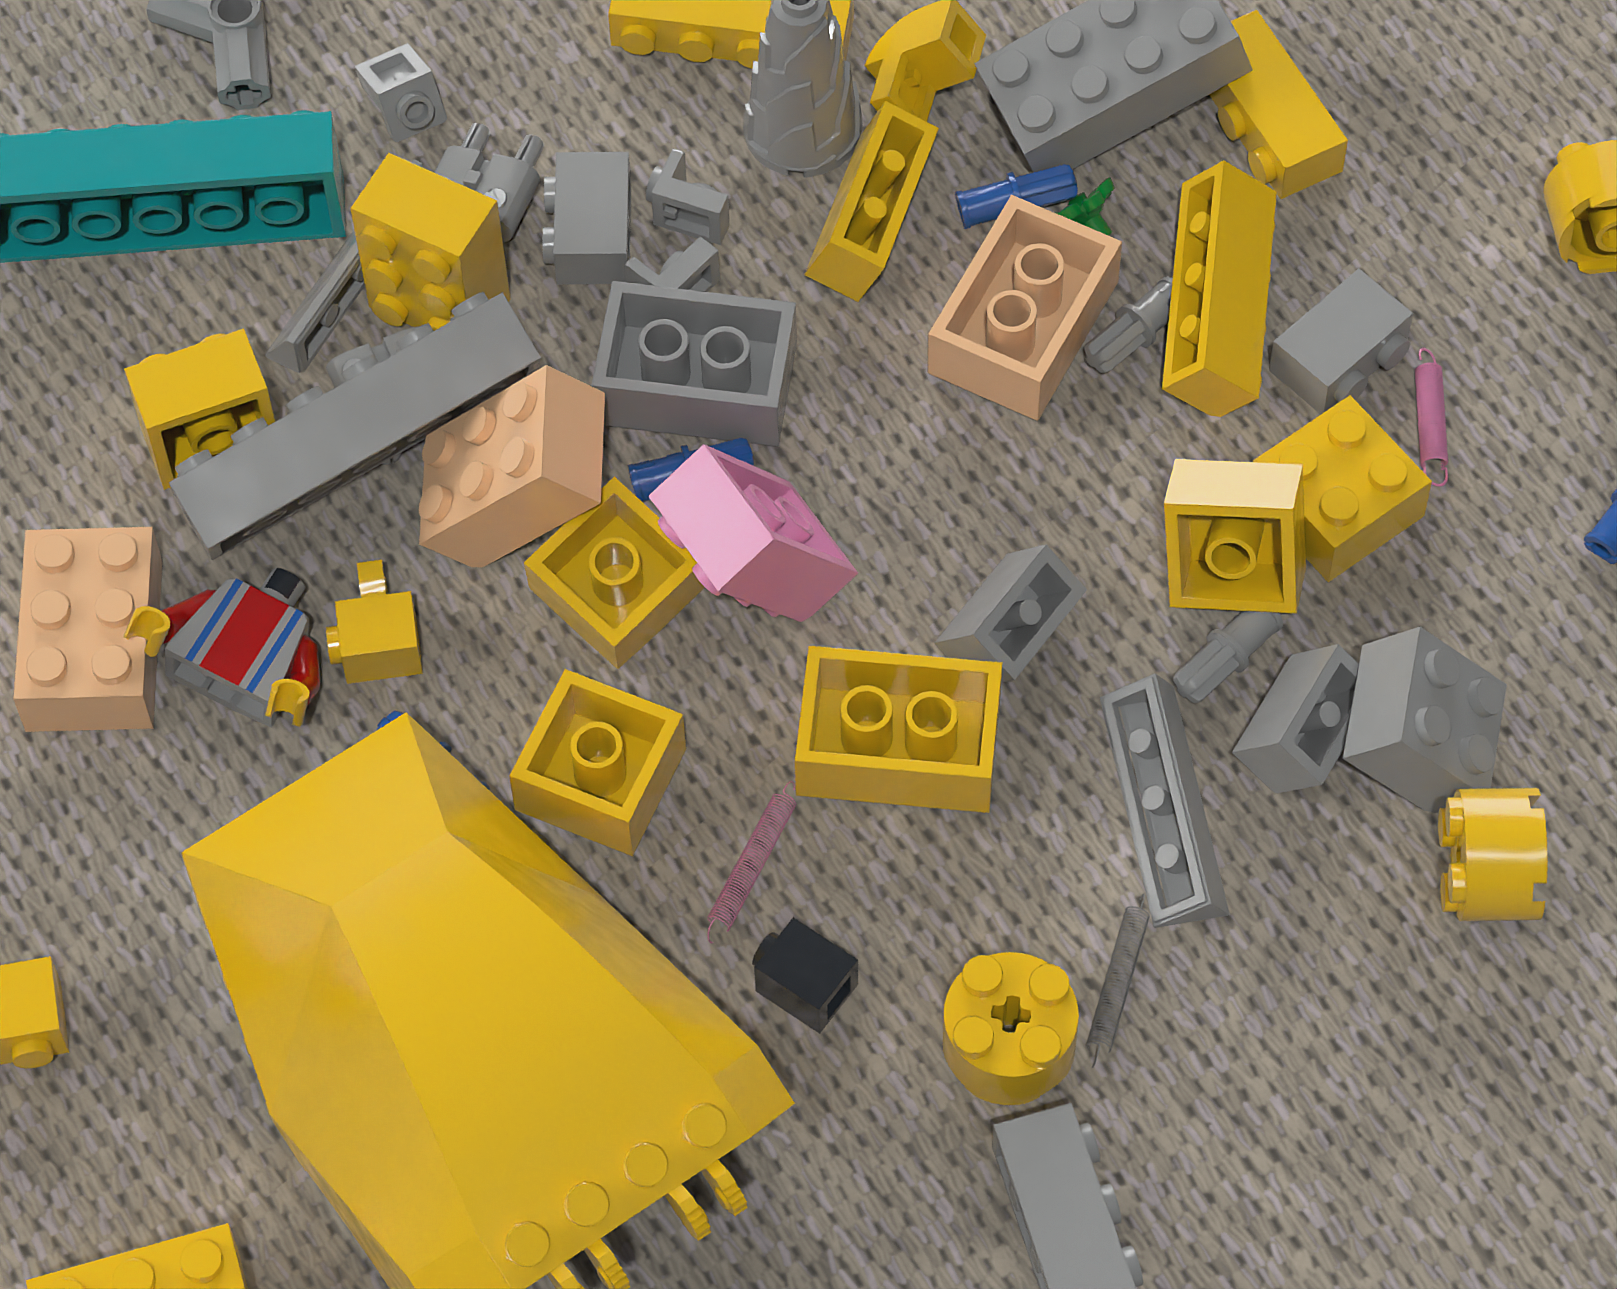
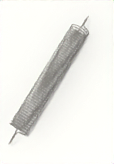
M1143 893L1142 896H1141V898H1140V900H1141L1142 897H1143L1142 904H1141V907H1140V908H1139V907H1135V906H1128L1127 908H1137V909H1140V910L1145 911L1144 909H1142V906H1143V903H1144L1145 894ZM1125 908L1126 911L1087 1040L1089 1046L1090 1043L1099 1045L1092 1068L1097 1061L1100 1044L1091 1042V1040L1106 1044L1110 1047L1109 1052L1112 1051L1113 1042L1146 933L1150 915L1147 916L1145 913L1135 909ZM1129 910H1132V911L1140 912V913L1144 914V915L1147 917V919H1146L1144 916H1142V915H1140V914H1138V913L1128 912V911H1129ZM1127 913H1132V914L1139 915V916L1143 917L1144 919H1146V921H1144L1142 918L1137 917V916H1134V915H1127ZM1126 916H1132V917L1139 918V919H1141L1142 921H1144L1146 924L1142 923L1141 921H1139V920H1137V919L1126 918ZM1125 919L1138 921L1142 923L1145 927L1133 921H1126ZM1124 922L1135 923V924L1141 926L1144 930H1142L1140 927H1138V926H1136V925L1125 924ZM1123 925H1131V926L1137 927V928H1139L1141 931H1143V933L1140 932L1139 930L1135 929V928H1132V927H1124ZM1122 928H1130V929L1136 930V931H1138L1139 933H1141L1142 936L1139 935L1138 933L1134 932V931L1126 930V929L1123 930ZM1122 931H1130V932H1133V933L1139 935L1142 939H1140L1139 937H1137L1136 935L1131 934V933H1125V932L1122 933ZM1121 934H1129V935H1132V936H1134V937H1137L1141 942H1139L1137 939H1135V938H1133V937L1125 936V935H1121ZM1120 937L1132 938V939L1136 940L1139 944H1137L1136 942H1134V941H1132V940L1125 939V938H1120ZM1119 940H1128V941H1131V942L1135 943L1136 945H1138L1139 948L1136 947L1135 945L1129 943V942L1119 941ZM1119 943H1127V944H1130V945L1136 947V948L1138 949V951H1137L1136 949H1134L1133 947H1131V946L1124 945V944H1119ZM1121 945V946L1130 947V948L1134 949V950L1137 952V954H1136L1134 951L1130 950V949H1127V948H1124V947H1118V946ZM1118 948H1121V949L1129 950V951L1133 952V953L1136 955V957H1135L1133 954H1131V953H1129V952H1127V951L1117 950V949H1118ZM1116 951H1121V952L1128 953V954L1132 955L1133 957H1135V959H1133L1131 956L1126 955V954H1123V953H1116ZM1115 954H1120V955L1128 956V957H1130L1131 959H1133L1135 962L1131 961L1130 959H1128V958H1126V957L1115 956ZM1114 957H1120V958L1127 959V960L1131 961L1134 965H1132L1131 963H1129V962H1127V961H1125V960L1115 959ZM1113 960H1119V961L1126 962V963L1130 964V965L1133 967V969H1132L1130 966H1128V965H1126V964H1124V963L1114 962ZM1112 963L1123 964V965L1129 967V968L1132 970V972H1131L1128 968H1126V967H1123V966H1120V965H1113ZM1111 966L1122 967V968H1124V969H1127L1129 972H1131V974L1128 973L1127 971L1123 970V969L1112 968ZM1111 969H1118V970L1124 971V972H1126L1127 974H1129L1131 977H1129V976H1127L1126 974H1124V973H1122V972H1119V971H1111ZM1110 972H1117L1127 976L1130 980L1118 974H1111ZM1109 975L1120 976V977L1126 979L1129 983H1127L1125 980H1123V979H1121V978L1112 977V976L1110 977ZM1108 978H1116V979H1119V980L1125 982L1128 986H1126L1124 983H1122V982H1120V981L1111 980V979H1108ZM1107 981H1115V982L1121 983V984H1123L1125 987H1127V989L1124 988L1123 986L1119 985V984L1111 983V982H1107ZM1107 984L1118 985V986L1122 987L1123 989H1125L1126 992L1123 991L1122 989L1118 988V987L1110 986V985H1107ZM1106 987H1114V988H1117V989L1123 991L1126 995H1124L1123 993H1121V992H1119V991H1117V990L1110 989V988H1106ZM1105 990H1113V991H1116V992L1122 994L1125 998H1123L1121 995H1119V994H1117V993L1109 992V991H1105ZM1104 993H1112V994H1115V995H1117V996H1120L1124 1001H1122L1120 998H1118V997H1116V996L1108 995V994H1104ZM1103 996L1115 997V998L1119 999L1123 1004H1121L1119 1001H1117V1000H1115V999L1108 998V997H1103ZM1102 999H1111V1000H1114V1001L1118 1002L1119 1004H1121L1122 1007L1119 1006L1118 1004L1114 1003V1002L1107 1001V1000H1102ZM1102 1002H1110V1003H1113V1004L1117 1005L1118 1007H1120L1121 1010H1120L1119 1008H1117V1007L1111 1005V1004L1102 1003ZM1101 1005H1109V1006H1112V1007L1118 1009V1010L1120 1011V1013H1119L1118 1011H1116L1115 1009H1113V1008L1106 1007V1006H1101ZM1103 1007V1008H1108V1009H1111V1010H1113V1011H1116V1012L1119 1014V1016H1118L1116 1013L1112 1012V1011L1105 1010V1009H1100V1008ZM1102 1010V1011L1111 1012V1013L1115 1014V1015L1118 1017V1019H1117L1115 1016L1111 1015V1014L1104 1013V1012H1099V1011ZM1101 1013V1014L1110 1015V1016L1114 1017V1018L1117 1020V1022H1116L1114 1019L1110 1018V1017H1107V1016H1104V1015H1098V1014ZM1098 1016H1101V1017L1109 1018V1019L1113 1020L1114 1022H1116L1117 1025L1114 1024L1113 1022L1107 1020V1019L1097 1018V1017H1098ZM1097 1019L1108 1021L1115 1025L1116 1028L1106 1022L1097 1021ZM1096 1022L1107 1024V1025L1113 1027V1028L1115 1029V1031H1114L1113 1029H1111L1110 1027H1108V1026H1105V1025H1102V1024H1096ZM1095 1025L1106 1027V1028L1112 1030V1031L1114 1032V1034H1113L1111 1031L1107 1030V1029H1104V1028H1101V1027H1095ZM1094 1028L1106 1030V1031L1110 1032V1033L1113 1035V1037H1112L1110 1034L1106 1033V1032H1103V1031H1100V1030H1094ZM1093 1031L1105 1033L1112 1038V1040L1105 1035L1093 1033ZM1093 1034H1096V1035L1104 1036V1037L1108 1038L1109 1040H1111V1042H1109L1108 1040H1106V1039H1104V1038H1102V1037L1092 1036V1035H1093ZM1091 1037L1103 1039V1040L1107 1041L1108 1043H1110L1111 1045H1108L1107 1043H1105V1042H1103V1041H1101V1040L1092 1039Z

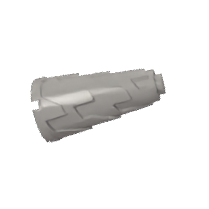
M771 0L769 15L766 18L765 33L760 32L758 62L753 61L750 100L744 106V137L748 149L753 156L764 166L786 176H788V170L804 172V178L825 174L840 167L852 156L863 126L856 82L852 81L850 62L844 60L840 25L836 16L833 15L830 0Z

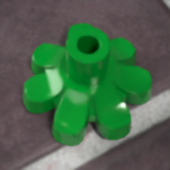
M1111 177L1101 182L1088 195V198L1082 192L1068 202L1069 206L1055 213L1098 232L1110 235L1112 230L1100 212L1103 210L1105 200L1115 189Z

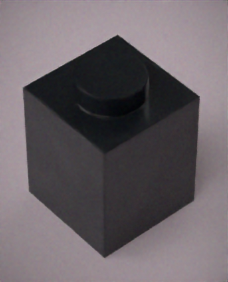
M794 917L780 935L771 932L762 941L752 960L755 975V991L819 1034L858 985V959Z

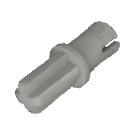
M1163 277L1157 282L1155 287L1136 303L1121 306L1116 312V319L1085 344V360L1090 367H1095L1100 373H1108L1140 345L1142 347H1149L1155 342L1156 332L1169 321L1173 278Z
M1243 611L1223 630H1212L1206 637L1207 644L1175 673L1173 681L1177 686V692L1183 698L1186 697L1193 703H1199L1234 671L1237 673L1243 672L1249 665L1248 658L1270 636L1283 627V620L1280 614L1276 612Z

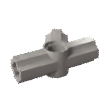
M149 0L146 11L150 22L214 44L217 92L220 104L230 105L236 110L258 108L260 103L271 98L266 50L267 30L262 0Z

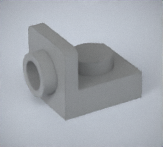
M408 43L354 66L362 88L381 110L388 133L394 142L404 140L446 121L447 115L433 73Z
M673 148L664 167L656 166L648 181L646 200L652 202L653 225L695 238L702 237L708 242L721 245L729 229L728 194L718 192L713 187L704 183L686 182L685 152Z
M699 237L684 252L680 250L672 254L664 263L660 275L637 258L632 257L624 264L625 282L708 292L720 281L718 249L702 237Z

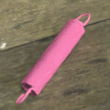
M1421 348L1419 350V360H1422L1421 352L1427 351L1434 363H1423L1415 369L1420 466L1426 474L1425 461L1433 458L1442 459V463H1440L1442 466L1440 467H1442L1441 470H1445V480L1440 484L1432 482V485L1443 486L1448 480L1447 467H1445L1448 464L1443 373L1442 367L1436 363L1432 352L1426 348Z

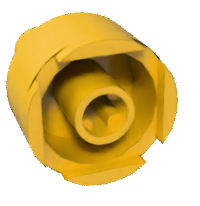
M1617 140L1603 141L1592 145L1583 142L1569 144L1558 152L1556 157L1558 164L1547 176L1543 189L1560 256L1566 263L1568 259L1577 262L1579 271L1586 274L1617 271Z
M1538 788L1456 789L1454 797H1447L1446 808H1440L1438 815L1440 847H1451L1452 862L1449 863L1448 873H1442L1441 903L1443 912H1456L1459 921L1542 919L1546 901H1532L1534 884H1547L1548 872L1544 808H1531L1541 796Z
M1003 952L989 956L978 955L971 958L964 965L962 972L950 986L945 999L943 1052L951 1071L974 1096L1000 1105L1026 1104L1040 1098L1041 1095L1050 1091L1067 1076L1075 1056L1079 1011L1077 999L1069 984L1066 972L1059 966L1049 964L1038 957L1016 952ZM1005 1025L1016 1026L1015 1032L1008 1033L1003 1031Z

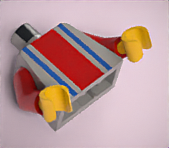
M274 568L260 590L237 578H230L217 590L207 589L161 611L154 607L141 606L133 612L123 635L127 640L134 636L147 639L148 642L144 653L150 657H155L159 653L162 644L168 643L165 647V673L167 677L271 728L276 722L280 711L293 714L292 725L300 727L303 724L306 707L320 688L318 646L308 636L309 618L303 612L294 608L305 586L296 575L282 568Z

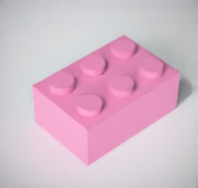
M705 444L649 495L651 501L662 514V517L658 520L660 528L678 547L682 549L687 548L697 562L692 567L693 573L701 584L716 596L724 593L734 597L743 606L748 607L754 604L762 607L773 617L783 615L802 622L813 616L858 574L789 481Z

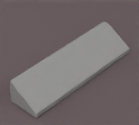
M415 159L411 161V163L422 167L421 162ZM355 230L352 231L265 354L268 359L297 373L305 372L363 290L365 283Z
M1152 674L1100 697L1153 926L1158 928L1230 915L1174 686L1157 674ZM1118 707H1120V710H1121V714H1122V718H1123V722H1124V727H1125V731H1126V735H1127V739H1128V746H1127L1126 737H1125V733H1124V729H1123V725H1122V721H1121V716H1120V712H1119V708H1118ZM1128 747H1129V749H1130L1131 756H1132V760H1133V764H1134V769H1135V773H1136V777H1137V781H1138V785H1139V790H1140V794H1141V800H1140V796H1139V792H1138V788H1137V784H1136V779H1135V775H1134V771H1133V767H1132V763H1131V758H1130V754H1129ZM1142 805L1144 806V811H1145V815H1146V819H1147V823H1148V827H1149V832H1150V836H1151V840H1152V844H1153V848H1154L1155 859H1154V855H1153V851H1152V847H1151V843H1150V838H1149V834H1148V830H1147V826H1146V822H1145V817H1144ZM1155 861H1156V863H1157V865H1158L1159 874H1160V878H1161V882H1162V886H1163V890H1164V895H1165L1167 907L1165 906V901H1164V897H1163V893H1162V889H1161L1160 880H1159V876H1158V872H1157V868H1156Z

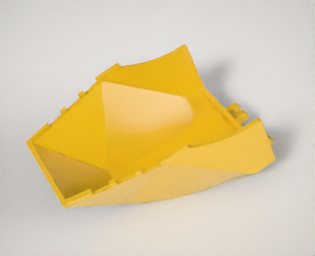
M407 712L181 852L197 904L223 973L222 978L226 990L229 991L244 1036L243 1040L248 1055L251 1057L266 1101L265 1106L268 1114L299 1163L336 1210L390 1289H526L545 1275L549 1277L556 1289H584L564 1265L566 1261L583 1250L596 1268L599 1278L608 1289L630 1288V1281L612 1251L602 1241L601 1238L663 1196L666 1197L692 1237L699 1241L710 1234L711 1226L709 1225L706 1213L682 1185V1183L700 1171L713 1189L718 1202L725 1210L733 1214L734 1217L748 1208L741 1189L737 1186L730 1172L718 1159L750 1139L795 1104L758 1045Z

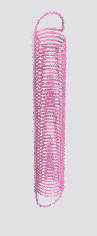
M790 781V782H788V783L786 784L785 788L783 789V793H784L786 796L790 797V798L794 801V799H793L791 796L787 795V794L784 792L785 789H786V787H787V785H788L789 783H791V782L793 783V786H794L793 789L795 790L794 782H793V781ZM773 794L762 814L763 816H761L760 821L749 838L750 840L739 857L740 859H738L737 864L732 870L730 878L726 881L727 883L707 917L709 921V917L711 919L714 917L728 926L725 921L713 915L722 917L730 924L726 918L715 913L719 912L731 921L727 932L730 930L744 901L755 884L754 882L778 841L783 828L795 809V801L794 805L787 797ZM775 795L782 796V797L786 798L787 800H789V801L792 803V805H793V807L791 806L792 809H790V807L787 806L785 803H783V802H781V801H779V800H776L775 798L781 799V800L785 801L786 803H788L786 800H784V799H782V798H780V797H774V796H775ZM774 801H778V802L784 804L786 807H788L789 810H790V812L788 811L789 816H788V814H787L783 809H781V808L778 807V806L773 805L772 803L777 804V805H780V806L783 807L785 810H787V809H786L784 806H782L781 804H778V803H776V802H774ZM771 806H774V807L779 808V809L782 810L788 817H786V816H785L782 812H780L779 810H777V809H775V808H771ZM769 808H770V809H774V810L778 811L779 813H781V814L786 818V821H785V819H784L781 815H779L778 813H776V812H774V811L769 810ZM768 811L777 814V815L780 816L785 822L783 823V821H782L779 817H777V816H775V815H773V814H771V813H768ZM766 814H770L778 818L783 823V826L778 820L774 819L773 817L767 816ZM765 817H769V818H771V819L777 821V822L781 825L782 828H780V826H779L777 823H775L774 821H772V820H770V819H767V818H765ZM763 819L771 821L774 824H776L780 828V831L778 830L779 833H777V831H775L772 827L763 824L762 822H765L775 827L773 824L764 821ZM761 825H765L771 828L773 831L776 832L778 836H776L771 830L762 827ZM759 827L764 828V829L770 831L773 835H775L776 840H775V838H774L770 833H768L767 831H764V830L760 829ZM758 830L763 831V832L769 834L775 841H773V840H772L769 836H767L766 834L759 832ZM757 833H760V834L765 835L766 837H768V838L773 842V845H772V843H771L768 839H766L765 837H763V836H761V835H758ZM755 835H756V836H759V837H762V838H764L765 840H767V841L772 845V848L770 847V845H769L767 842H765L764 840H762V839H760V838H758V837H755ZM753 838L759 839L766 843L770 847V850L766 845L757 840H754ZM752 841H756V842L762 844L763 846H765V847L768 849L769 852H767V850L764 849L762 846H760V845H758V844H756V843H753ZM751 844H755V845L761 847L762 849H764L768 855L765 854L766 857H764L760 852H758V851L755 850V849L750 848L749 846L754 847V848L760 850L762 853H764V852H763L761 849H759L758 847H755V846L751 845ZM748 849H751V850H753V851H756V852L759 853L765 860H763V859H762L759 855H757L756 853H754V852H752V851H749ZM747 852L753 853L756 856H758L763 861V864L758 858L751 854H748ZM745 854L754 857V858L757 859L762 865L760 866V864H759L757 861H755L754 859H752V858H750V857H748V856H745ZM743 857L749 858V859L753 860L754 862H756V863L760 866V869L758 868V866H757L756 864H754L753 862H751V861H749V860H747V859H744ZM742 860H746L752 863L758 868L759 871H757V869H755L752 865L743 862ZM740 862L751 866L753 869L756 870L757 874L751 868L741 864ZM739 865L744 866V867L750 869L756 876H754V875H753L750 871H748L747 869L740 867ZM738 868H741V869L746 870L747 872H749V873L754 877V880H753V878H752L749 874H747V873L744 872V871L739 870ZM737 871H740V872L745 873L746 875H748V876L753 880V883L751 882V880H750L748 877H746L745 875H743V874H741V873H738ZM735 873H736V874H739V875H742V876H744L745 878H747V879L751 882V885H750V883H749L748 881H746L744 878H742V877H740V876H738V875H735ZM733 876L739 877V878H741L742 880H744L745 882H747V883L749 884L750 888H749L748 885H746L743 881H741V880H739V879H737V878H734ZM732 879H736L742 882L744 885L747 886L749 890H747L742 884L733 881ZM731 882H735V883L739 884L740 886H742L744 889H746L747 894H746V892H745L741 887H739V886H737V885H735V884H733V883H731ZM729 884L738 887V888L741 889L746 895H744L740 890H738V889H736V888L730 886ZM728 887H731L740 892L744 896V899L740 894L731 889H728ZM726 890H730V891L736 893L737 895H739V896L742 898L743 902H742L741 899L738 898L736 895H734L733 893H730V892H728V891H726ZM724 892L729 893V894L735 896L737 899L740 900L741 904H740L735 898H733V897L730 896V895L725 894ZM723 895H726V896H728V897H731V898L734 899L740 906H738V905H737L734 901H732L731 899L724 897ZM722 898H725V899H727V900H730V901L733 902L739 909L737 910V908H736L733 904H731L730 902H728V901H726V900H723ZM721 901L727 902V903H729L730 905H732V906L737 910V913L735 912V910H734L732 907H730L729 905H727V904H725V903H722ZM720 904L726 905L727 907L731 908V909L735 912V915H734V913H733L732 911H730L728 908H726V907H724V906H722V905H720ZM717 906L723 907V908H725L726 910H728L729 912H731V913L733 914L734 918H733L732 915H730L728 912H726L725 910H723V909H721V908H718ZM716 909H719V910L724 911V912L727 913L729 916H731V918H732L733 920H731V919H730L727 915H725L724 913H722V912H720V911H717ZM712 920L708 928V941L710 943H714L709 940V930L714 920Z

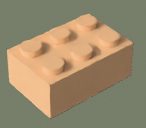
M1011 195L928 333L927 373L1038 421L1119 282L1122 241Z
M545 365L427 434L422 450L424 471L422 497L419 503V515L421 517L419 545L469 567H485L600 504L605 393Z
M153 527L25 530L13 696L25 732L153 729L157 655L150 657L144 653L148 642L147 639L134 636L127 640L123 637L133 612L137 608L150 606L160 610L162 558Z

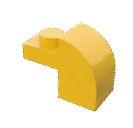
M940 0L909 13L885 32L875 44L864 66L876 78L870 104L878 112L883 103L887 101L927 122L936 91L975 77L977 68L974 63L980 60L987 35L957 0Z

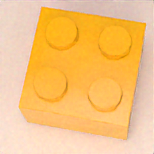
M244 328L228 334H214L204 338L198 344L169 354H154L143 359L139 364L124 368L141 431L164 490L171 488L169 482L178 477L175 467L186 459L206 449L209 450L212 457L233 446L232 434L257 419L264 418L268 425L275 422L268 388Z
M1351 395L1253 460V462L1303 464L1306 559L1327 582L1336 578L1425 516L1432 480Z
M1175 459L1164 501L1170 607L1297 614L1306 571L1303 464Z
M614 476L601 488V503L562 525L524 562L529 588L586 642L619 669L705 587L693 573L692 567L697 562L687 548L682 549L674 544L658 524L660 518Z
M564 669L509 775L515 810L633 856L686 751L683 714Z

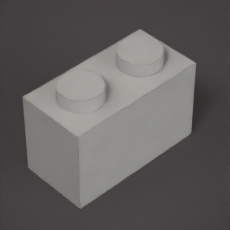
M556 152L555 177L544 178L545 213H554V227H543L542 246L544 264L555 265L557 285L612 284V281L625 282L624 264L630 260L631 228L629 152Z
M1358 268L1274 340L1269 371L1317 412L1322 414L1349 395L1356 400L1366 388L1368 377L1380 366L1390 370L1403 359L1411 345L1408 337L1413 313Z
M1046 544L1008 553L934 643L948 658L1003 662L1001 683L1013 681L1019 676L1087 589Z
M1339 644L1292 654L1232 753L1275 793L1322 785L1345 747L1359 664Z

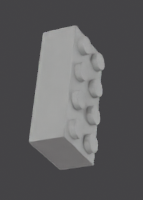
M1088 0L974 63L1033 172L1063 164L1070 165L1074 169L1253 70L1241 39L1218 0Z

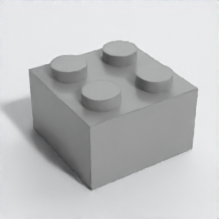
M1422 627L1364 644L1361 650L1343 759L1424 811L1438 813L1440 808H1446L1447 797H1454L1456 789L1491 788L1507 684Z

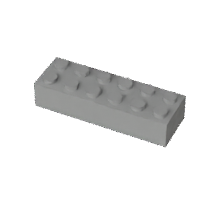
M484 292L470 297L451 310L454 317L446 325L433 331L431 325L427 323L412 330L396 342L399 348L395 354L381 362H378L375 355H370L356 362L341 373L344 380L339 386L323 394L319 386L311 388L286 404L289 411L287 412L288 415L270 425L266 423L264 418L257 419L231 435V439L234 442L232 447L214 457L206 449L177 465L175 470L178 473V477L170 481L169 485L176 501L211 560L239 546L424 440L427 434L537 371L541 357L503 292L489 300Z

